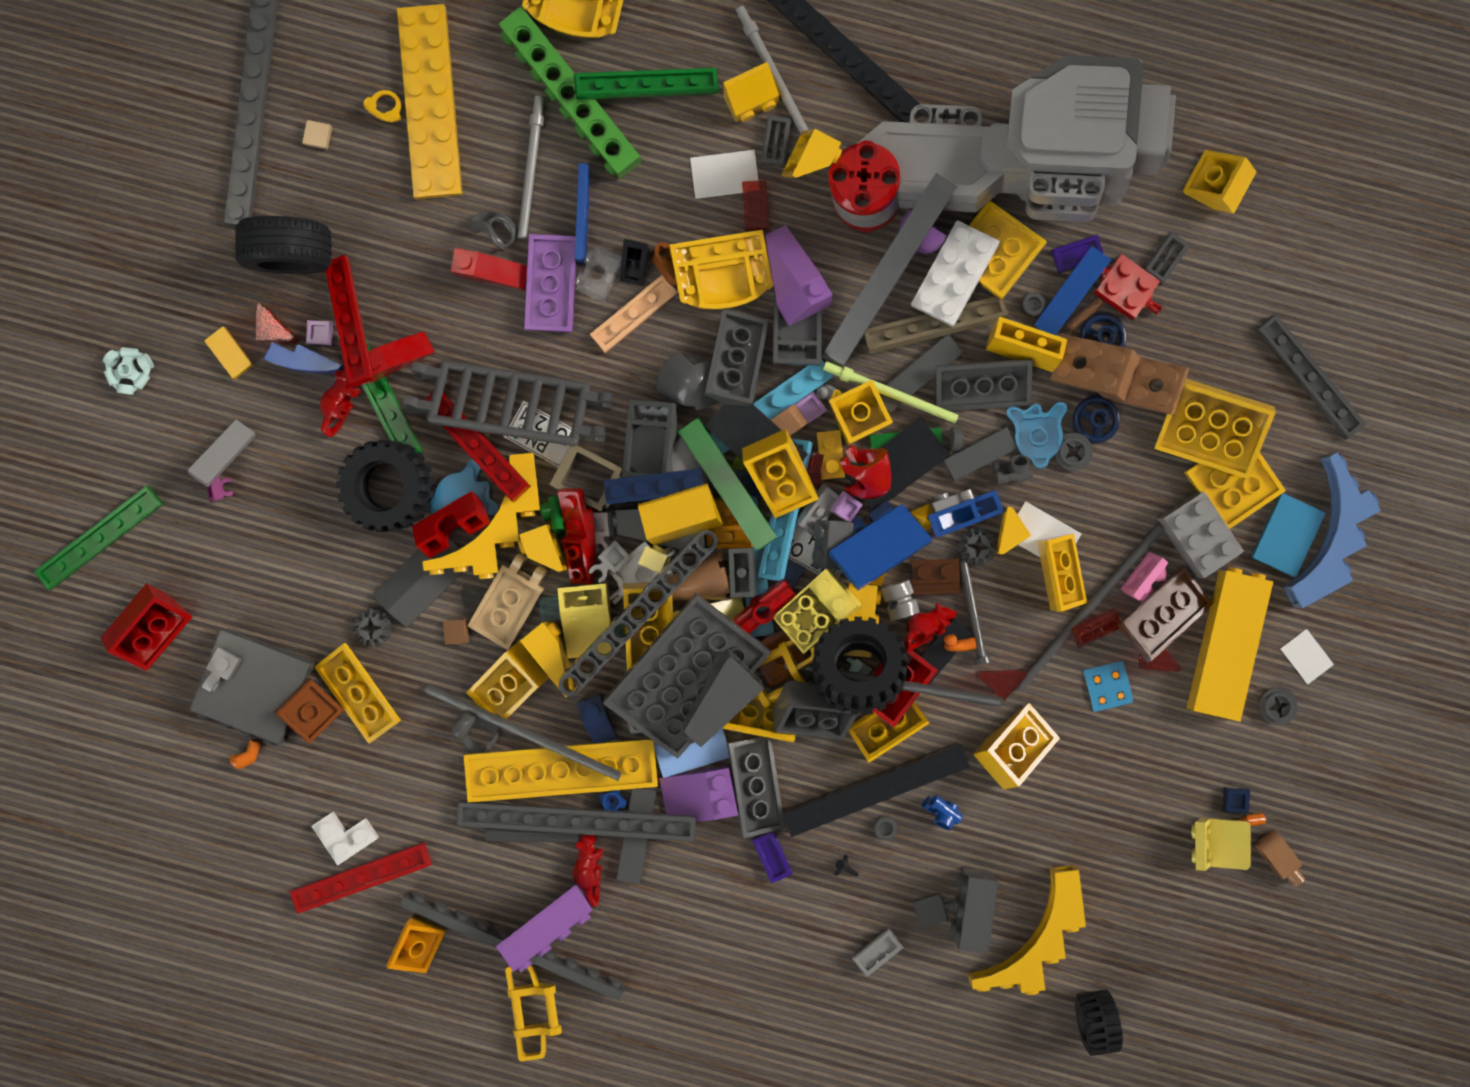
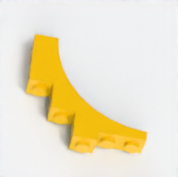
M534 453L509 455V463L531 487L514 503L505 495L499 511L489 526L475 540L460 550L444 557L423 561L424 571H429L430 575L444 574V569L454 568V572L468 571V566H473L474 575H479V579L494 578L493 573H498L495 544H500V548L515 547L514 542L519 541L516 513H521V517L535 516V511H540Z
M1074 865L1050 868L1048 904L1035 932L1016 953L1003 962L984 970L968 973L972 989L984 992L990 990V987L1000 986V988L1008 989L1017 984L1021 993L1026 995H1036L1039 991L1045 990L1042 962L1054 964L1058 963L1060 959H1066L1062 930H1065V932H1077L1079 928L1086 927L1079 870Z

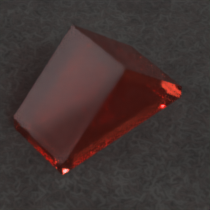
M261 303L256 306L257 341L261 343L274 342L282 344H297L300 341L267 306Z
M1166 649L1151 662H1146L1139 653V668L1173 672L1182 670Z
M1023 669L975 671V675L998 697H1002V700L1005 701L1027 677V671Z

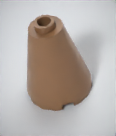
M718 553L706 558L672 593L673 601L690 600L695 593L705 600L732 599L730 598L729 583L722 554ZM678 572L669 576L668 582L673 583L677 581L679 577Z

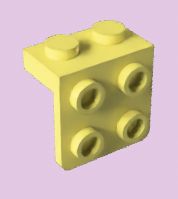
M1201 817L1192 825V839H1195V848L1192 849V862L1196 863V870L1206 871L1209 867L1248 870L1251 867V825L1248 821Z

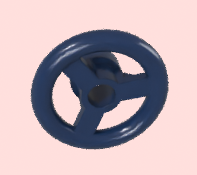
M1097 314L1086 320L1080 330L1079 338L1087 339V335L1096 338L1097 342L1112 344L1116 339V332L1119 331L1120 339L1118 346L1125 347L1127 333L1123 323L1115 316ZM1098 321H1108L1113 324L1112 327L1103 326L1098 330L1091 328V325ZM1102 333L1107 335L1106 341L1101 338Z
M1102 396L1085 398L1077 405L1073 414L1075 431L1084 435L1091 443H1102L1111 439L1120 425L1118 408L1111 400ZM1092 403H1101L1107 406L1106 409H1096L1092 412L1084 409ZM1112 414V426L1107 433L1102 435L1101 428L1109 423V415ZM1095 415L1100 416V423L1095 422ZM1080 416L1089 420L1093 426L1094 436L1089 435L1083 430L1080 424Z

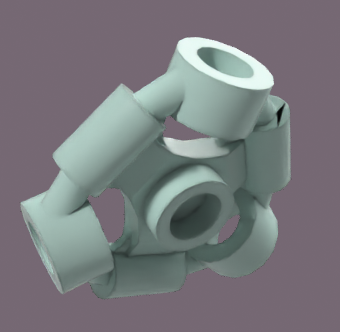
M122 347L117 351L110 350L103 358V363H105L106 371H104L109 386H113L117 390L116 393L134 395V392L138 389L142 390L151 378L149 373L154 368L153 362L148 354L140 353L138 349ZM121 357H122L123 360H122V362L118 365L117 369H116V370L113 369V367H115V366L120 362ZM136 358L138 365L143 370V372H138V370L136 369L134 360ZM126 378L131 379L133 386L119 384V381Z

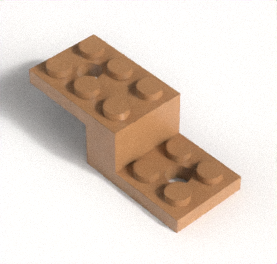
M1065 335L1064 338L1067 339L1064 357L1052 373L1050 379L1052 382L1097 392L1103 398L1113 402L1174 416L1189 372L1187 367L1143 358L1130 348ZM1081 358H1086L1087 363L1085 367L1076 369V362ZM1155 381H1163V387L1160 391L1153 392L1151 390V386Z

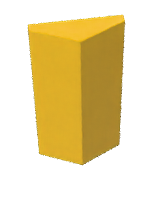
M346 642L314 667L368 744L401 721Z

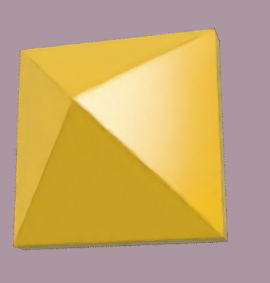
M929 503L910 512L925 531L932 528L928 515L933 514V510Z

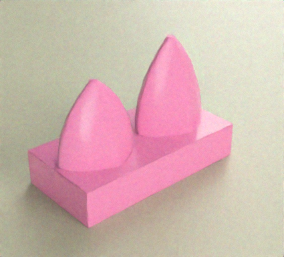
M1149 552L1120 589L1126 595L1143 602L1154 592L1151 586L1154 581L1162 582L1167 580L1166 566L1168 562L1163 557Z

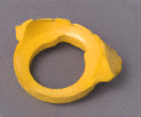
M382 90L376 92L372 97L365 98L363 101L364 108L376 118L390 123L401 120L399 113L402 105L395 93ZM387 95L394 98L396 105L391 111L381 113L376 109V102L381 96Z

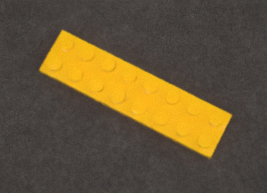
M438 4L397 8L413 197L415 199L461 196L463 194L446 6Z
M649 738L565 745L576 752L622 772L619 781L544 747L464 754L467 802L658 787L654 741Z

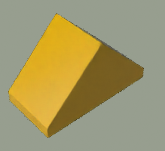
M1004 507L995 554H1005L1032 536L1013 507Z

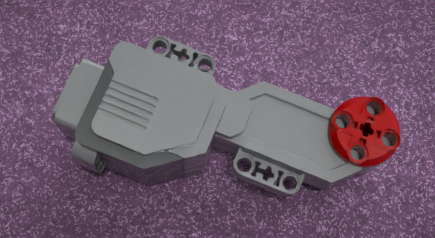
M1065 55L1012 90L1009 124L994 123L990 127L981 126L982 114L976 107L917 105L911 111L910 123L883 121L857 144L844 149L837 162L832 163L828 176L835 211L846 225L860 232L868 233L882 228L895 218L900 208L914 209L930 181L937 173L957 186L943 208L945 211L977 212L997 194L1010 193L1017 194L1022 201H1026V214L1031 219L1089 222L1095 218L1098 206H1115L1120 203L1122 198H1125L1132 174L1157 176L1160 167L1166 166L1172 149L1176 95H1170L1171 85L1142 84L1144 70L1142 60L1124 57ZM923 116L927 118V121L919 123L916 119ZM945 118L949 119L948 123H943ZM967 119H974L976 123L974 125H967L965 121ZM1031 203L1043 204V207L1035 209L1031 206ZM1059 205H1064V209L1061 210ZM1080 206H1091L1093 210L1085 212Z

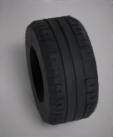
M253 216L241 219L235 226V259L244 268L279 274H312L324 272L331 265V231L328 226L321 222L289 216Z

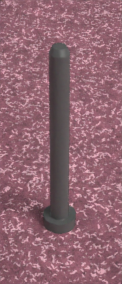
M966 560L959 561V570L972 636L976 642L975 651L977 658L973 659L974 665L989 663L991 659L990 656H986L968 562Z

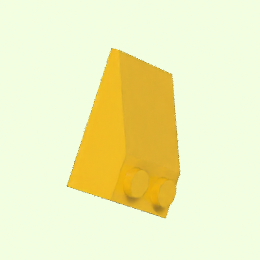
M786 429L742 448L743 463L774 518L819 500L797 448Z
M547 620L521 639L520 642L559 689L560 677L570 665L564 638L561 636V633H563L562 629L555 621L551 623ZM573 678L564 680L563 684L567 689L575 688Z
M518 641L466 693L480 708L507 719L549 679V676L524 645Z
M1027 703L992 733L973 755L1005 790L1019 787L1060 738L1031 704Z

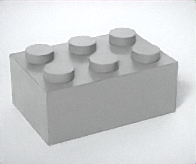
M1195 492L1156 518L1195 578H1206L1244 552L1205 492Z

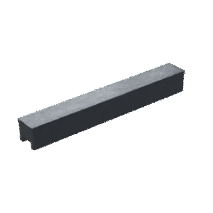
M955 742L783 810L782 815L789 833L793 837L967 769L970 766L962 745Z

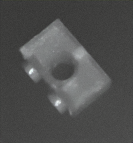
M595 245L594 250H589L584 263L587 265L584 272H579L576 278L577 292L605 304L621 269L622 257ZM596 269H602L604 275L601 279L596 280L592 278V272Z

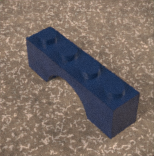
M701 468L603 480L606 505L657 499L703 485Z

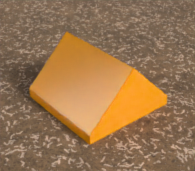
M413 914L406 922L386 967L394 970L427 973L446 930Z

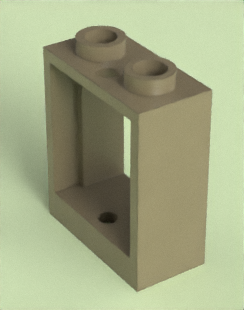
M578 445L569 446L549 485L558 490L568 488L564 486V483L579 454L613 470L614 473L611 479L622 478L623 469ZM605 490L598 503L584 496L585 503L603 512L604 508L609 509L611 504L606 505Z

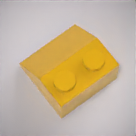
M768 62L723 82L724 99L735 122L741 120L742 122L749 121L755 117V113L762 110L768 112L779 103V93Z
M1204 150L1183 189V193L1214 210L1234 214L1257 171L1244 156Z
M873 380L829 400L835 420L847 446L893 423Z
M544 525L519 535L521 540L518 541V546L521 553L526 554L527 558L558 572L568 570L555 532H552L551 525Z

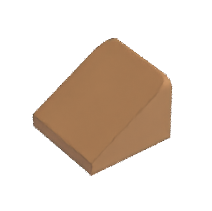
M467 619L443 621L445 645L469 642Z

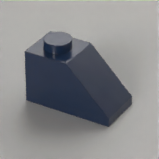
M602 693L582 699L577 703L584 726L593 743L607 742L617 738L608 708L603 704L604 697Z

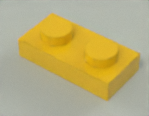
M841 431L817 432L821 480L845 478V473L840 464V459L843 457Z

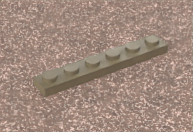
M995 296L967 303L954 328L928 314H923L868 328L863 336L869 354L992 324L999 317L1008 319L1009 314L1004 300Z

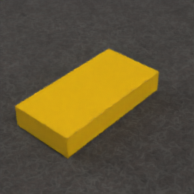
M221 327L204 340L233 379H237L254 366L226 327Z

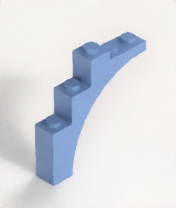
M1338 452L1330 453L1320 458L1328 476L1331 491V516L1323 544L1312 562L1296 578L1283 586L1295 608H1304L1353 581L1350 575L1351 569L1342 559L1367 546L1364 541L1365 535L1356 524L1381 511L1378 506L1379 501L1374 493L1370 492V490H1358L1359 484L1357 480L1349 474L1346 468L1347 462Z

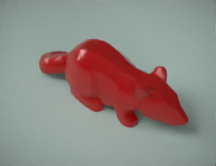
M345 368L334 373V376L337 378L332 387L324 392L320 399V409L324 417L321 423V431L328 437H333L339 432L346 417L353 408V404L350 403L351 397L355 398L361 392V389H354L348 385ZM335 419H338L336 425L333 428L329 429V425Z
M936 603L934 610L928 613L914 614L907 623L908 634L904 641L905 650L909 652L930 642L933 639L932 635L934 633L938 636L944 634V628L951 624L949 621L955 618L957 612Z
M583 834L580 841L575 845L579 852L572 875L575 884L584 891L588 904L591 907H597L600 899L602 865H598V860L602 859L603 848H599L597 851L595 849L594 843L597 835Z

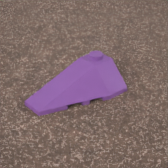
M785 225L766 234L765 241L777 307L788 327L831 306L833 295L788 227Z

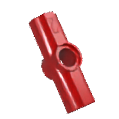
M781 579L763 595L753 597L749 606L731 620L750 633L760 624L770 622L774 617V613L796 596V593L787 581ZM760 607H767L763 612H756Z

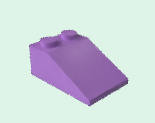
M729 764L675 774L666 778L659 777L666 814L695 815L696 822L738 815Z

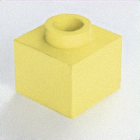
M653 545L651 549L646 546L638 564L659 573L667 565L671 557L666 556L667 550Z

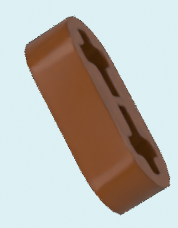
M660 242L651 251V260L670 285L677 286L676 278L673 275L674 268L670 244ZM659 252H660V253H665V254H666V257H665V256H660V255H659Z

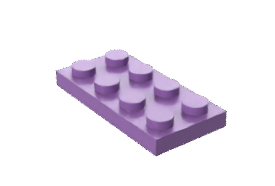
M529 234L524 324L526 331L573 333L576 236Z

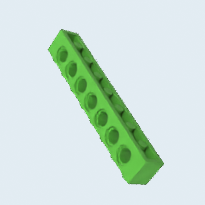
M520 6L499 23L502 33H500L501 38L508 46L512 44L517 51L514 54L523 65L527 63L532 70L529 73L534 80L545 85L546 89L544 92L552 102L557 100L561 106L559 111L568 121L571 118L576 124L573 127L581 139L586 137L591 143L588 147L597 158L599 156L603 158L606 162L603 166L611 176L615 174L620 180L641 163L640 155L595 99L576 100L575 94L571 99L563 98L564 93L567 91L575 93L574 72L525 10ZM524 35L530 36V39H529L528 42H526V43H520V42H519V39H520L522 36H524ZM537 54L545 55L542 61H534V57ZM557 72L560 74L557 80L552 81L548 79L551 73ZM583 109L590 111L587 117H578L579 111ZM596 128L605 130L600 137H595L592 133ZM615 146L619 148V152L616 155L611 156L607 154V150L610 147Z

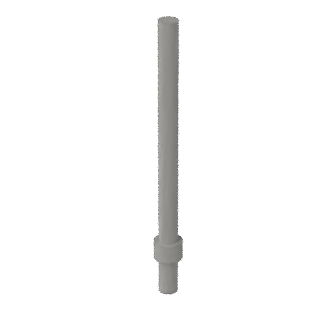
M744 5L738 7L736 12L744 26L742 29L746 37H750L762 62H768L778 93L799 133L801 134L802 131L809 130L758 34L759 28L757 24L751 20Z
M535 96L533 114H530L529 119L531 131L517 236L518 239L527 240L540 128L544 124V116H542L544 97Z

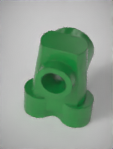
M558 496L548 497L547 502L541 503L543 520L551 522L552 532H555L556 536L566 535Z

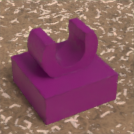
M218 476L209 487H206L209 503L220 502L224 497L234 494L233 491L226 492L223 490V484L230 483V478L220 480V476Z

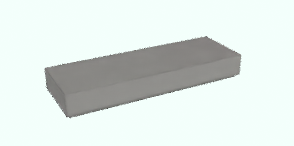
M235 420L188 469V474L206 487H209L256 437L255 432L238 420Z

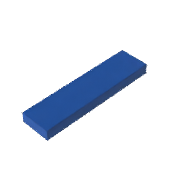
M579 163L575 240V261L577 264L587 263L591 170L589 165L585 163Z
M1091 246L1033 326L1041 331L1056 335L1111 259Z

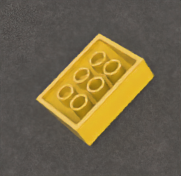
M1186 379L1174 416L1166 414L1154 449L1249 479L1275 416V407Z

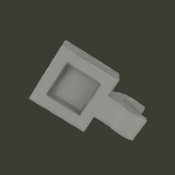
M218 647L206 667L212 673L205 680L202 688L209 692L212 690L216 691L222 678L225 680L231 679L242 659L222 647Z

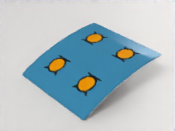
M1123 661L1083 671L1093 712L1133 703L1131 687Z

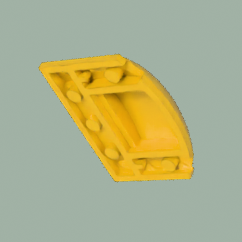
M523 0L522 7L538 22L557 32L574 37L598 38L616 33L623 0Z
M763 230L669 245L681 303H687L701 309H728L754 301L767 289L770 290L773 287Z

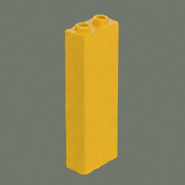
M1228 567L1227 571L1219 570L1212 597L1213 605L1209 610L1187 709L1241 722L1273 581L1265 580L1266 575L1251 572V576L1243 575V570Z

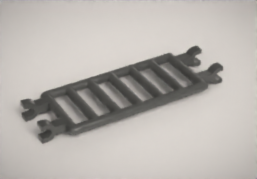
M443 360L439 368L429 367L418 362L413 364L412 372L415 373V380L429 379L435 380L436 383L431 401L419 400L413 396L405 395L403 405L406 406V413L419 412L427 414L426 420L430 424L568 446L578 445L579 438L604 444L606 436L605 427H589L582 424L586 405L598 406L601 409L611 411L612 393L603 392L599 394L589 392L590 385L586 382ZM449 370L463 372L452 417L437 415ZM472 374L486 376L475 421L461 419ZM495 378L509 380L499 425L485 423ZM519 382L533 384L523 429L509 426ZM542 385L556 387L547 432L532 430ZM566 389L580 391L570 436L556 434Z

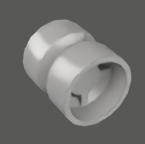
M910 580L901 581L880 589L884 602L889 603L886 609L890 621L920 612L916 599L911 597L914 591Z

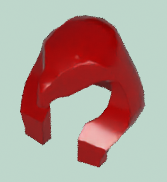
M853 444L845 450L850 461L867 464L864 466L850 465L847 456L840 459L844 473L857 479L853 485L845 486L849 495L857 496L861 499H874L883 496L891 489V465L887 449H857Z

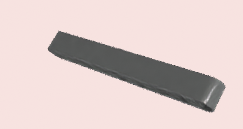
M937 173L934 175L821 358L843 368L957 188L955 184Z
M708 529L698 531L562 674L559 681V689L565 696H575L709 556L716 548L718 542L716 535ZM704 534H709L712 537V543L708 547H702L699 544V539ZM686 552L695 554V561L691 565H685L682 562V557ZM669 570H675L678 572L679 577L677 581L670 583L665 580V574ZM652 588H658L662 591V596L658 600H651L648 597V592ZM635 606H641L645 609V614L641 618H635L631 615V610ZM618 624H624L628 627V632L623 636H618L614 632V628ZM607 642L611 645V650L605 654L600 653L597 650L598 644ZM590 660L594 663V668L591 671H584L580 667L581 662ZM573 678L576 680L577 686L574 689H567L563 684L564 680Z

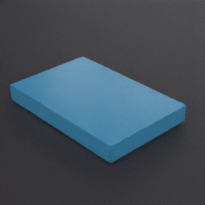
M1284 493L1280 494L1250 558L1296 578L1326 513Z

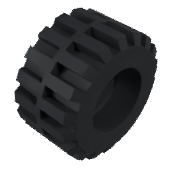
M1107 989L1078 993L1075 1000L1076 1018L1080 1036L1088 1054L1096 1056L1120 1052L1123 1045V1032L1119 1012L1111 993Z

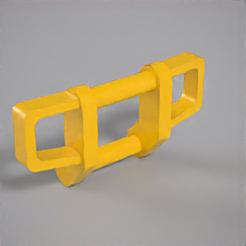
M792 640L784 641L778 644V648L771 650V654L760 665L762 666L783 656L793 679L807 683L800 670L813 663L815 646L810 649L811 656L797 665L789 648L795 645ZM783 687L768 694L763 689L757 697L762 705L767 708L772 705L773 701L778 699Z
M534 964L527 968L533 984L514 986L513 970L509 965L505 970L508 984L507 993L508 997L511 998L515 1024L513 1034L516 1038L518 1059L521 1062L544 1058L546 1054V1035L554 1036L562 1033L561 1024H558L554 997L556 993L555 984L539 983ZM536 994L545 996L548 1022L524 1026L520 997ZM541 1035V1051L524 1053L522 1037Z

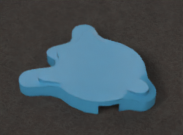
M1057 402L1047 413L1042 412L1041 406L1037 403L1026 410H1021L1015 406L1007 409L1006 415L1015 427L1017 449L1022 455L1027 456L1037 469L1047 467L1049 460L1061 447L1063 441L1061 420L1067 412V405L1064 402Z
M471 459L464 470L442 479L436 488L434 498L430 501L431 506L429 509L432 513H435L470 491H473L482 500L488 514H497L499 505L490 498L491 484L488 481H478L481 468Z

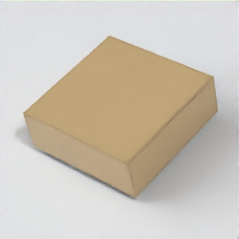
M307 120L302 143L306 146L328 150L332 126Z

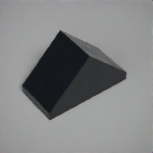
M624 239L619 281L643 286L650 253L647 243Z

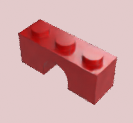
M470 491L413 525L412 530L416 547L430 559L450 547L448 539L456 528L461 526L471 535L490 524L485 504L473 491Z

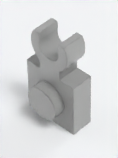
M971 489L949 496L947 492L934 497L935 502L930 503L933 512H937L973 499Z
M612 511L593 512L596 553L602 552L601 544L604 546V550L612 544L608 537L614 535Z
M614 541L597 557L602 563L592 566L588 573L592 574L593 571L600 570L602 576L597 582L601 583L606 579L607 571L610 570L615 574L632 557Z

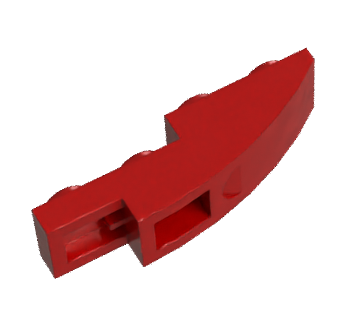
M562 488L557 493L567 535L562 539L570 581L571 584L591 585L594 583L595 571L592 574L588 572L592 566L596 565V537L592 507H586L583 489Z

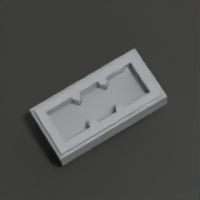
M888 927L851 957L864 975L868 977L904 947Z

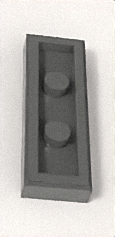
M1006 427L943 460L953 481H956L1017 449V446Z

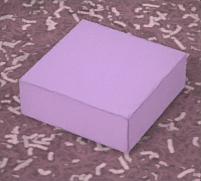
M307 320L306 344L332 346L333 322Z
M814 391L795 404L808 424L827 411Z
M842 491L830 511L843 521L852 522L863 504Z

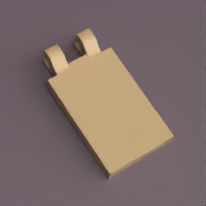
M520 553L515 556L510 567L505 564L501 566L467 625L507 650L511 648L545 588L539 584L548 571L542 566H537L532 576L523 572L521 568L525 564L527 557Z

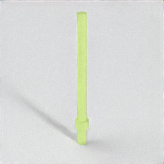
M826 361L823 367L824 371L840 377L839 380L847 383L851 381L861 385L871 380L854 373L853 369L846 366L842 368ZM873 380L880 394L954 424L958 419V414Z

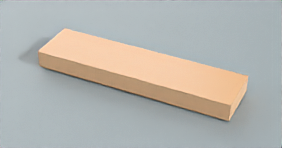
M661 275L590 333V336L606 354L675 297L678 292Z

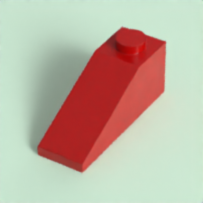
M459 248L454 250L450 272L456 277L525 290L527 283L526 265Z
M422 331L368 351L374 378L369 383L371 384L434 354L435 352L425 332Z

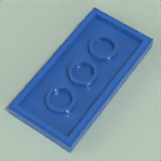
M901 504L830 550L828 555L856 590L859 591L930 544L933 539L906 507Z

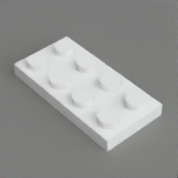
M957 220L914 297L911 306L954 328L998 248L1000 241Z

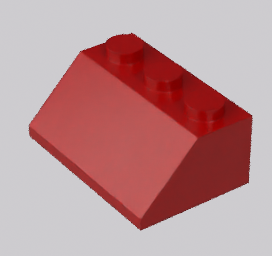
M146 583L100 638L108 653L147 671L191 620L192 615L165 592Z
M905 650L908 659L905 681L928 684L938 670L914 651L908 652ZM881 661L870 675L879 676L882 673L883 664ZM902 690L901 693L897 694V699L892 704L887 702L884 710L879 712L875 708L873 712L892 727H895L920 693Z

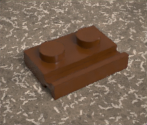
M959 559L910 560L911 584L914 591L912 595L960 593Z

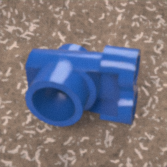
M934 795L932 798L927 796L922 803L924 809L937 815L934 823L942 829L950 831L953 825L959 824L963 818V815L958 812L959 807L956 804L945 801L937 795Z

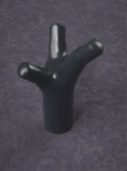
M844 855L843 860L836 862L837 870L834 872L836 876L843 872L855 877L859 875L858 872L848 865L847 855Z

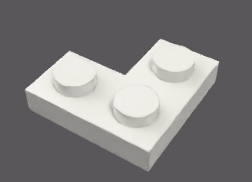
M334 811L311 826L337 865L379 838L367 818L346 831Z

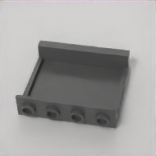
M230 628L221 629L207 666L218 647H222L242 660L231 679L225 680L222 678L216 691L212 690L209 692L202 688L203 683L212 673L205 669L190 710L196 712V716L201 719L219 721V725L222 727L240 729L243 735L261 737L266 744L277 746V744L286 742L287 738L284 736L288 725L274 711L306 681L309 672L314 670L317 662Z

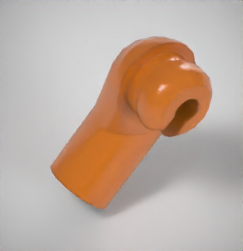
M953 634L944 637V648L947 651L963 652L976 649L974 637L957 640Z
M249 739L246 751L237 755L233 754L230 757V764L235 769H243L253 764L257 759L261 741Z
M1263 813L1249 814L1236 819L1248 821L1251 827L1266 823V817Z

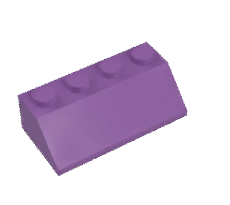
M575 885L498 944L496 948L513 972L519 970L521 973L532 965L530 960L538 954L542 957L552 949L550 944L557 938L561 942L572 933L569 930L575 924H578L580 927L591 918L589 913L592 912V908L580 889Z

